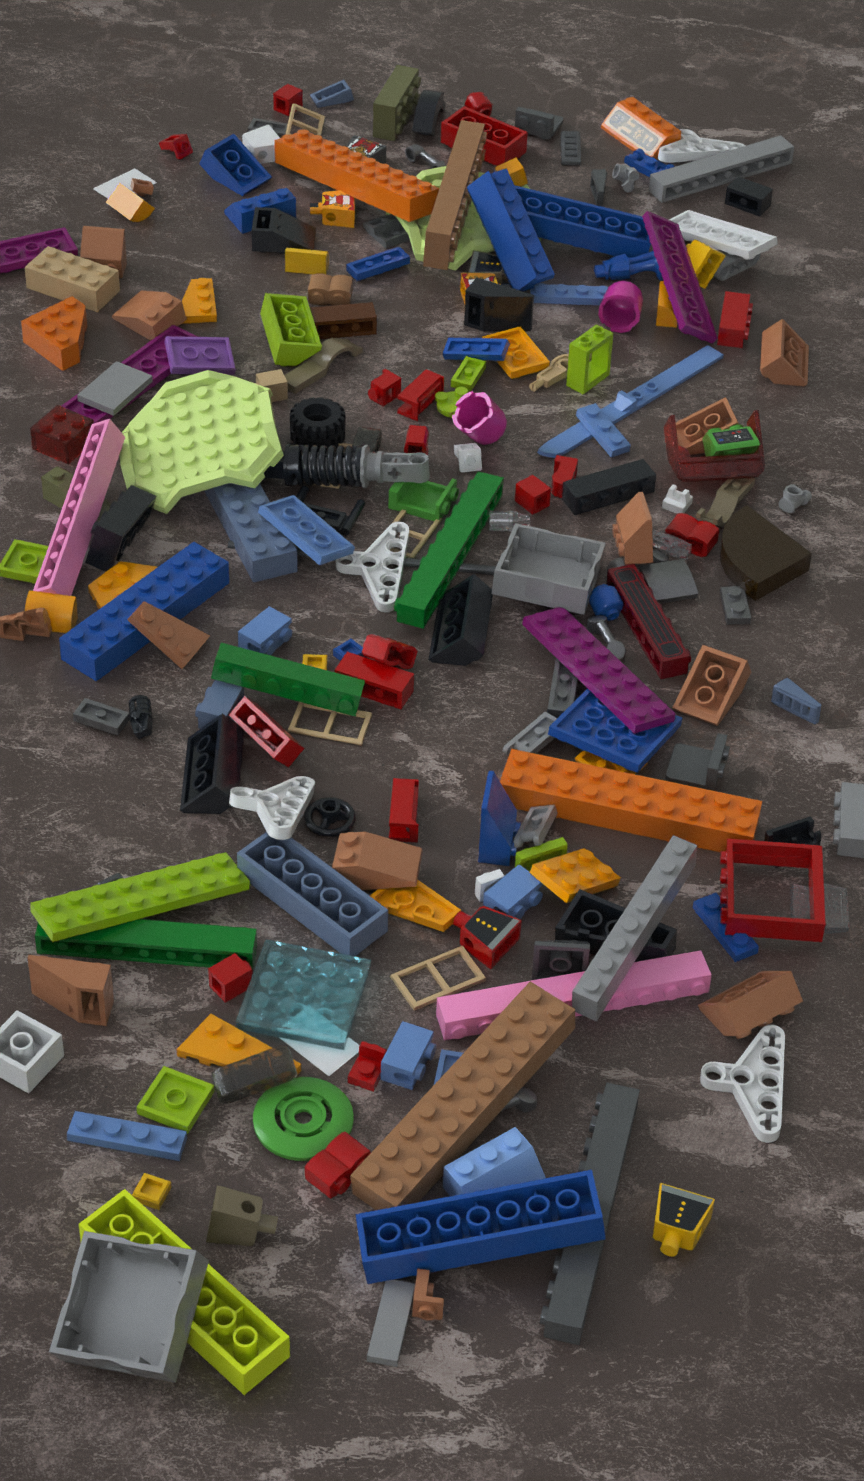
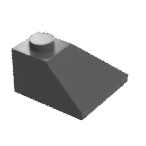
M576 940L535 941L532 980L586 971L589 961V942Z

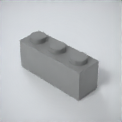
M842 782L840 792H835L834 807H838V810L834 811L833 825L838 826V829H834L833 844H837V855L864 858V784Z

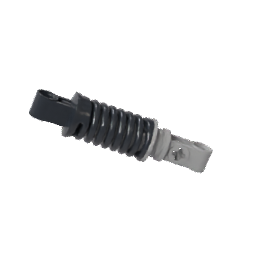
M287 443L285 450H283L284 456L274 467L269 466L264 472V479H284L286 486L297 484L302 486L306 483L308 486L314 484L317 486L322 484L330 486L332 484L333 486L341 485L346 487L350 485L351 487L367 488L370 481H377V483H383L384 481L424 483L430 479L429 458L427 454L384 453V451L372 453L368 445L353 446V448L348 445L346 449L344 446L339 445L336 450L334 445H330L328 448L326 445H321L319 449L318 445H313L310 448L309 445Z

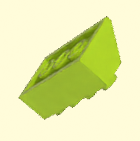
M265 293L260 315L275 365L297 366L322 349V345L306 296Z

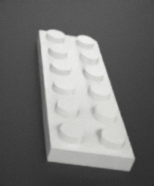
M690 210L669 219L679 225L685 241L696 239L716 250L728 252L730 255H737L747 260L753 259L756 255L766 252L769 248L777 245L776 236Z

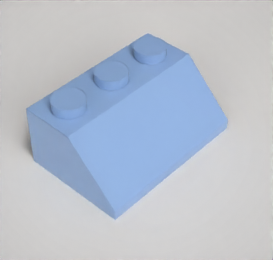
M514 1127L445 1165L443 1188L450 1196L545 1179L546 1177L533 1146Z

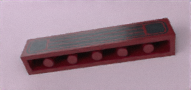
M635 564L608 569L606 584L614 586L618 590L624 603L621 613L660 680L687 674L688 665L691 662V654L683 646L680 635L674 631L670 618L665 616L662 605L654 598L651 587H648L645 583L642 572L638 571Z

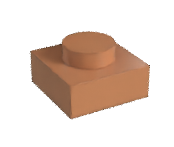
M132 178L130 186L136 195L146 196L147 194H153L154 187L151 181Z

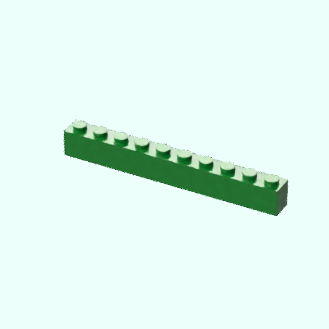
M478 471L474 479H470L466 492H462L458 505H454L450 518H446L444 527L438 531L434 544H430L426 557H422L418 570H414L410 583L404 586L402 596L396 599L394 611L397 612V622L424 629L501 500L504 477Z

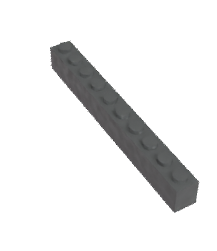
M607 1082L604 1092H598L595 1109L599 1110L598 1116L592 1115L589 1132H593L592 1138H586L583 1154L587 1155L586 1161H580L578 1172L592 1170L603 1216L605 1237L631 1136L640 1089ZM605 1240L559 1248L563 1250L562 1257L556 1255L553 1274H557L556 1280L549 1281L546 1298L551 1300L549 1307L543 1305L540 1317V1324L545 1325V1338L580 1345Z

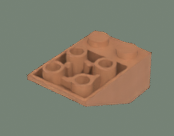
M28 955L32 994L79 1023L107 1026L114 1002L111 965L99 962L93 963L73 959Z

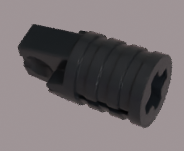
M144 695L134 696L128 702L130 723L135 736L138 739H142L152 734L151 700Z

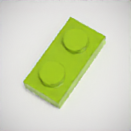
M466 356L451 379V387H465L468 389V392H471L486 369V361Z
M561 837L547 841L542 845L525 848L516 852L515 867L521 865L530 872L532 865L567 854L568 844Z

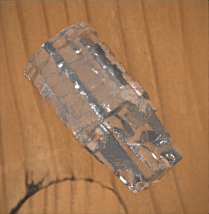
M489 511V531H512L515 523L530 526L529 514H518V511Z
M656 529L653 530V550H659L667 556L681 559L689 557L692 550L690 543L674 535L672 536Z

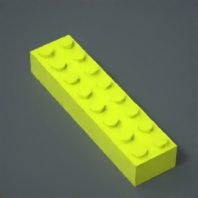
M125 1189L79 1223L81 1241L84 1231L123 1237L139 1244L157 1243L191 1249ZM208 1264L187 1343L245 1395L290 1357V1337Z

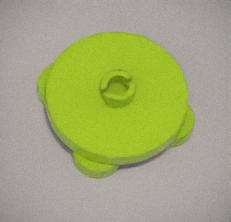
M457 387L455 391L437 392L435 394L437 410L442 415L452 418L457 409L456 402L468 393V389Z

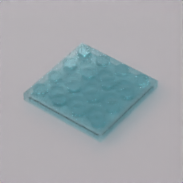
M265 939L236 1019V1028L344 1050L371 969V960Z

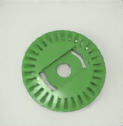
M296 1077L290 1078L286 1082L276 1083L261 1095L254 1108L253 1126L261 1144L273 1154L289 1160L310 1161L342 1132L351 1134L354 1114L349 1099L335 1085L318 1078ZM324 1106L329 1108L332 1117L330 1122L326 1121V1109ZM300 1112H307L312 1116V1119L308 1123L301 1124L295 1120V1116ZM280 1115V1122L285 1131L277 1125L275 1116Z

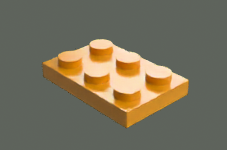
M521 326L482 336V338L508 339L510 345L504 361L497 362L511 379L542 371L550 365V361Z
M585 848L535 863L530 870V874L566 903L574 899L579 889L595 894L618 886L621 879L610 866L602 863L591 851Z

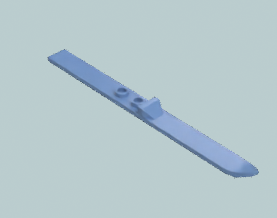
M707 345L629 393L621 390L618 392L616 400L601 410L615 424L721 360L724 354ZM579 422L547 441L538 449L537 453L542 456L556 458V455L562 456L593 436L582 422Z

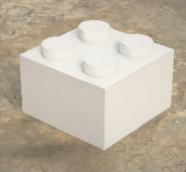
M16 1010L0 1027V1078L30 1093L64 1057L62 1034Z

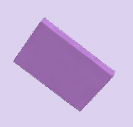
M165 337L164 342L171 374H196L206 370L227 375L235 374L236 368L229 337Z

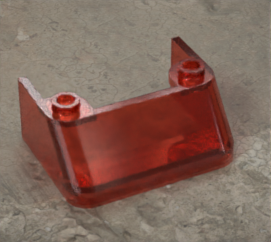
M754 410L747 421V427L750 426L760 443L754 454L690 457V453L686 448L678 446L675 415H670L664 425L667 459L676 477L683 482L746 479L760 476L765 469L759 410Z

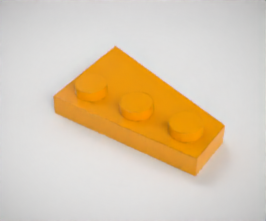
M212 278L191 279L182 299L186 320L182 324L217 322Z
M417 880L416 887L377 889L370 895V897L388 909L389 914L444 932L453 924L456 914L461 911V909L419 880Z

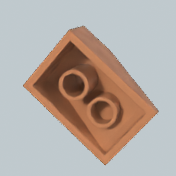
M140 291L114 313L112 318L151 341L170 326L175 325L178 327L186 320L182 301L169 293Z
M725 397L666 428L678 455L682 456L705 453L702 439L708 430L712 428L726 430L730 429L731 426L740 424Z
M702 645L672 709L718 726L745 687L751 674L748 661Z
M369 832L340 833L332 868L361 890L416 887L423 851L420 847Z

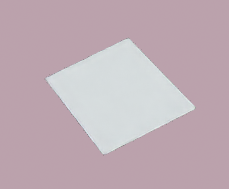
M132 169L93 189L109 199L119 183L132 191L130 186L132 178L151 181L153 185L157 182L137 169Z
M310 1007L306 1008L275 1033L276 1036L328 1076L359 1053V1045Z

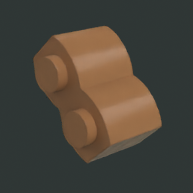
M322 273L311 275L308 287V302L314 305L350 304L353 293V278L347 275L330 276Z

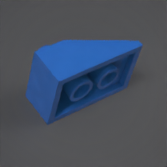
M235 134L206 149L199 163L212 179L241 196L246 195L272 178Z
M488 771L481 808L478 862L510 866L511 856H516L517 848L514 846V837L521 826V822H517V810L495 772Z

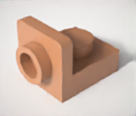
M417 1269L412 1317H419L427 1321L434 1319L442 1320L444 1299L433 1297L434 1283L429 1282L430 1270Z

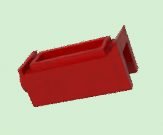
M427 369L423 371L398 395L397 399L405 403L397 409V413L418 422V414H421L435 400V394L437 392H444V376Z
M393 778L389 839L401 842H418L419 825L416 823L419 780Z

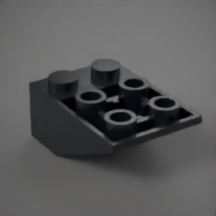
M255 207L252 224V251L285 254L286 248L314 250L315 227L276 208Z
M476 277L465 290L464 326L480 331H505L521 326L524 331L531 332L534 295Z

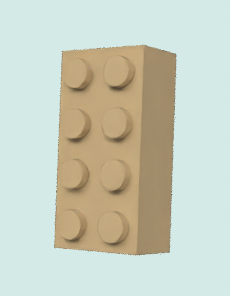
M46 247L25 266L26 286L28 289L60 300L73 296L86 305V309L95 312L100 311L120 291L119 270L53 247Z

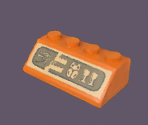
M634 97L617 102L601 124V129L633 152L640 148L646 155L656 160H659L660 147L681 140L682 131Z

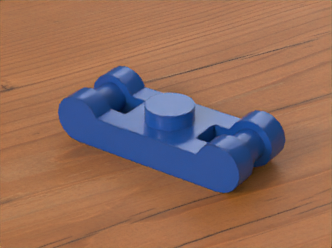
M640 148L624 158L625 164L636 168L638 172L648 177L652 173L675 167L673 164L666 165L646 155Z

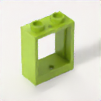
M596 324L569 344L566 386L581 394H585L610 375L613 344L612 332Z

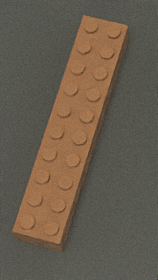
M464 120L460 122L426 229L423 266L448 270L450 262H454L455 251L458 249L462 228H464L469 205L472 202L467 186L478 179L482 168V161L484 162L486 150L484 149V144H486L487 132H484L485 124Z
M530 981L350 1175L352 1194L375 1210L419 1202L443 1176L444 1166L458 1159L573 1032L575 1029V1009Z

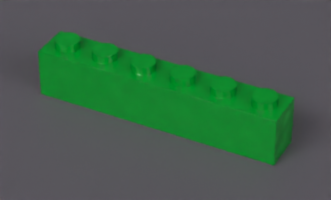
M222 642L215 658L211 679L355 717L365 680Z

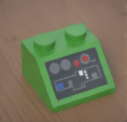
M734 425L726 430L712 428L706 432L702 439L707 464L750 459L760 446L759 440L750 426L743 427V425Z

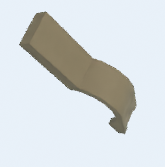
M330 338L325 340L321 344L322 349L311 356L310 360L284 375L288 382V390L294 394L300 392L324 377L337 355L344 351H350L351 355L356 357L363 353V348L353 344L348 339Z
M734 472L717 490L716 497L709 511L705 514V509L700 508L696 513V518L724 527L734 514L738 503L754 487L755 478Z

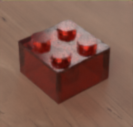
M56 405L30 428L32 449L69 465L82 453L94 420Z

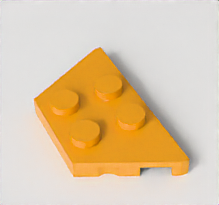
M120 561L88 585L89 594L96 601L97 608L100 609L157 567Z

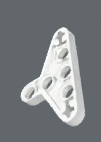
M679 129L682 131L681 140L660 147L658 159L667 163L696 161L745 145L738 142L701 138L692 130Z
M394 522L365 552L354 551L353 554L336 559V569L340 573L362 575L376 608L381 612L393 611L395 601L399 596L409 542L408 525L404 522ZM397 532H401L400 539L396 538ZM393 547H398L402 549L399 552L390 551V549ZM346 559L352 561V563L348 565H344L340 562ZM366 562L375 563L372 567H367L363 564ZM389 564H396L399 567L396 569H389L386 566H388ZM386 581H393L396 584H394L393 586H386L383 583ZM385 595H389L388 602H384Z
M297 776L263 791L247 787H234L230 790L229 804L236 808L256 811L270 837L286 840L292 837L314 795L315 781L310 777Z
M776 1025L764 1026L735 1064L708 1062L703 1065L700 1075V1082L706 1089L733 1093L757 1139L766 1143L774 1142L779 1138L782 1123L785 1033L782 1028ZM769 1037H774V1047L769 1046ZM765 1057H774L778 1063L768 1064L763 1059ZM709 1072H715L719 1074L721 1078L718 1080H711L706 1076V1074ZM742 1075L747 1077L749 1081L747 1083H738L734 1077ZM764 1079H773L777 1085L769 1087L762 1081ZM770 1101L776 1105V1108L766 1109L761 1103ZM766 1119L771 1120L769 1131L765 1130Z

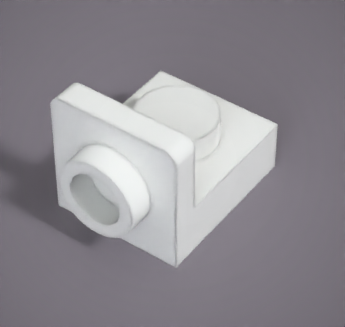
M476 443L454 445V454L459 460L460 472L482 470L481 448Z

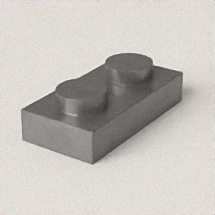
M253 118L248 127V132L265 125H270L276 134L282 138L286 133L288 124Z
M740 586L721 587L720 596L726 624H750L751 615L745 591Z
M84 698L73 713V720L119 735L130 720L129 712Z

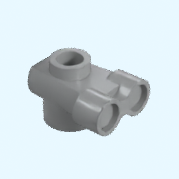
M617 163L613 169L612 177L613 179L620 180L624 191L629 193L634 189L633 183L639 178V172L628 164Z
M790 484L783 491V497L779 501V508L786 513H794L796 508L800 505H806L811 500L812 494L808 490H801L796 485Z

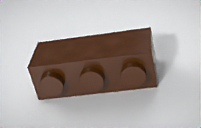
M373 302L310 307L319 339L377 334V316Z

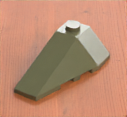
M56 466L41 477L43 498L62 509L75 472ZM106 498L103 501L97 521H100L104 511H109L111 506Z

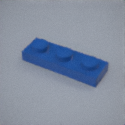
M399 246L346 264V271L356 281L364 280L368 277L410 264V256Z
M448 338L442 354L445 360H464L468 356L480 360L504 361L510 344L508 339Z
M717 893L693 901L695 912L734 962L758 953V944L752 937H748L747 934L735 933L733 936L725 935V924H720L721 908H725V904H720V897Z

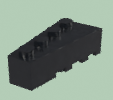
M133 485L126 492L122 491L118 501H113L109 511H104L100 521L94 523L91 529L93 538L85 563L106 572L115 565L116 561H120L126 546L129 547L136 533H139L150 517L157 496Z
M579 889L555 927V940L589 942V954L596 955L626 908ZM659 922L635 962L672 956L676 949L677 929Z

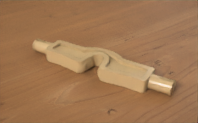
M569 353L555 357L549 367L538 373L536 381L529 385L531 391L535 392L542 386L548 388L566 378Z

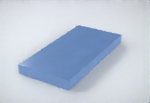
M294 495L259 507L258 513L318 565L348 556L354 552V545Z

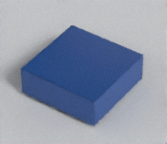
M349 639L333 649V656L340 661L346 652L365 657L362 654L363 647L353 639Z

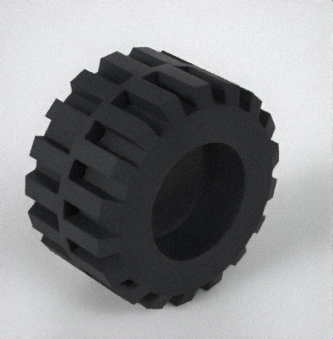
M322 397L301 400V403H296L290 410L291 441H293V444L309 445L310 448L313 445H318L319 449L321 445H326L327 448L330 445H334L337 448L338 443L342 444L345 439L346 415L344 408L338 402Z

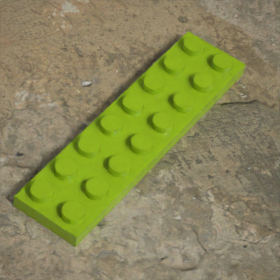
M225 852L151 872H144L140 875L121 878L113 882L94 885L82 890L71 891L51 898H44L31 902L30 911L51 941L55 942L250 889V880L237 868L235 862Z

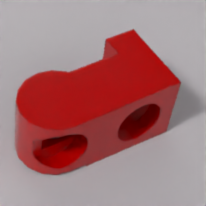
M556 455L551 493L555 497L562 498L564 481L576 478L578 459Z

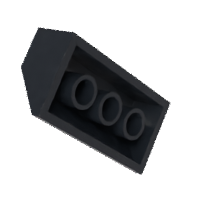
M475 574L446 591L438 604L428 658L432 663L466 666L473 661H478L484 655L493 594H491L492 589Z
M223 713L188 737L180 811L183 813L221 814L233 807L229 804L230 790L234 787H239L241 780L244 729Z

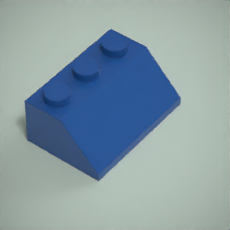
M288 188L278 189L274 192L234 202L224 210V214L244 234L252 231L255 207L276 208L296 218V197Z

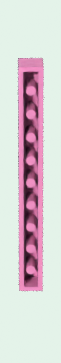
M111 419L91 425L33 591L71 596L92 537L91 529L99 517L125 440V436Z
M702 951L634 962L604 1011L621 1010L626 1007L648 1005L659 1001L675 1000L681 997L709 993L711 972ZM585 971L532 980L531 982L572 1007V991ZM530 981L437 997L436 1016L444 1041L482 1034ZM575 1012V1017L582 1016L581 1014Z

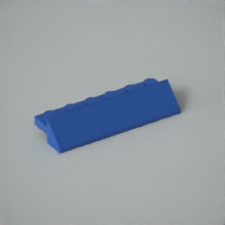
M507 168L490 173L488 170L467 186L469 195L511 288L526 291L534 288V285L554 278L555 273Z

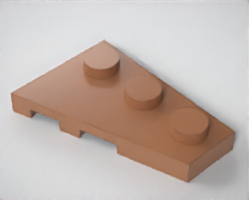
M145 601L127 619L181 669L187 665L210 637V635Z

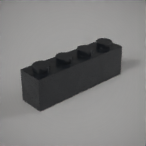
M644 459L564 481L562 500L574 515L582 514L632 499L638 492H643L644 495L653 493L655 491L656 473Z

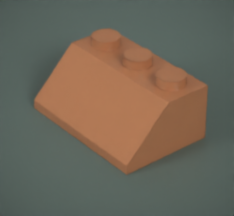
M781 319L762 332L760 371L765 378H769L774 384L806 386L808 384L809 346Z
M638 492L616 515V524H612L613 538H615L616 547H618L619 557H623L625 565L653 563L652 518L644 493Z
M761 971L699 1004L698 1007L724 1036H736V1039H740L752 1033L751 1029L757 1026L769 1025L773 1022V1017L793 1012L795 1010L794 1006L803 1002V999L791 971Z

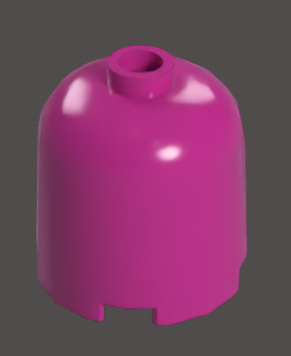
M618 281L609 286L599 306L598 315L601 323L611 328L612 332H629L640 320L643 306L641 290L637 285L628 281Z
M468 392L456 402L457 409L455 415H452L454 425L474 442L488 445L498 441L503 436L507 425L506 416L485 392Z

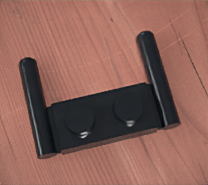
M302 486L296 497L304 502L310 491L309 488ZM363 499L357 500L349 516L346 515V512L308 503L304 504L338 533L341 532L347 536L365 506V501Z

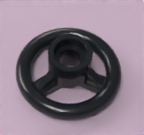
M326 797L314 801L307 807L304 820L307 827L315 834L335 837L339 836L340 833L348 832L353 827L356 814L353 807L346 801L339 798ZM315 810L322 815L323 821L320 826H317L312 820V814ZM338 820H347L339 828L328 829L331 824Z

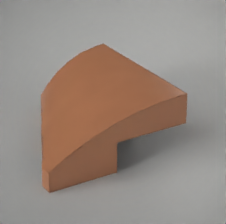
M36 608L0 617V638L24 641L26 634L50 637L52 632L51 621L45 608Z

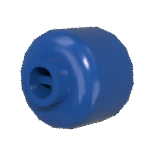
M607 584L595 587L589 598V604L595 616H606L607 621L616 619L624 606L618 590L614 586H608Z

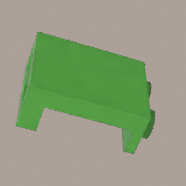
M452 478L447 486L430 481L424 483L394 482L389 490L388 508L400 512L401 510H406V514L431 521L440 520V518L449 513L452 502H455L458 498L457 479Z

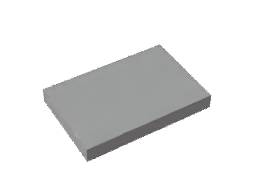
M116 361L77 395L78 401L114 416L152 383V375Z

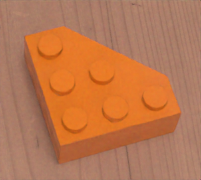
M75 297L66 298L21 321L23 342L60 370L64 371L80 363L81 350L85 340L84 335L87 330L86 305Z

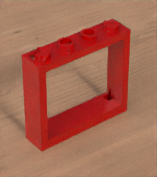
M727 838L725 851H720V865H724V868H721L720 884H725V888H721L720 904H725V908H721L720 924H725V935L733 936L735 933H744L748 937L822 942L826 925L822 846ZM734 863L808 868L810 919L734 914Z

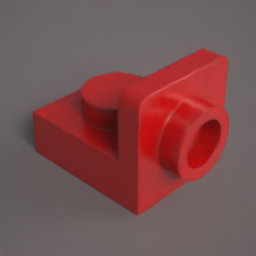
M187 134L171 135L159 142L161 150L174 151L177 160H181L193 153Z
M362 1041L359 1045V1056L348 1074V1083L374 1092L381 1079V1061L387 1050L379 1045Z

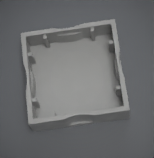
M515 523L508 539L507 548L501 554L495 568L491 594L552 608L561 607L567 611L584 615L591 592L602 569L606 543L577 536L562 535L545 529Z
M84 1231L72 1271L70 1292L61 1309L49 1352L64 1362L176 1383L209 1261L197 1250L157 1243L139 1244L123 1237Z

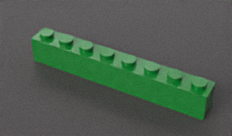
M137 919L52 942L38 923L35 942L37 954L207 968L236 953L243 961L246 960L253 970L257 950V929Z

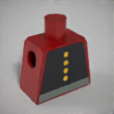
M482 906L472 916L459 911L454 918L453 925L460 928V945L464 946L465 950L482 964L492 969L520 939L522 920Z

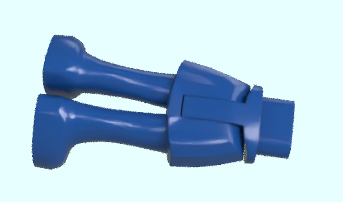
M654 250L628 258L626 254H621L603 261L601 265H594L596 278L605 277V280H608L610 277L611 280L630 279L631 275L639 272L653 271L658 280L664 281L657 259L654 256Z

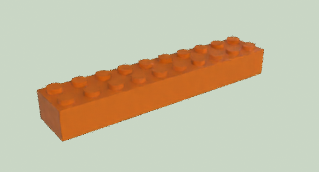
M305 129L298 130L297 133L291 135H283L282 138L274 140L275 163L338 191L341 190L349 196L408 222L432 214L439 188L431 185L430 182H424L417 179L416 176L405 174L402 170L391 168L388 164L377 162L374 158L363 156L360 152L349 150L348 147L335 144L334 141H328L322 138V136L314 135Z
M511 749L500 779V783L518 810L529 811L531 807L555 805L557 810L556 818L664 841H670L674 835L696 844L697 848L716 852L725 851L727 838L755 840L762 801L515 749Z

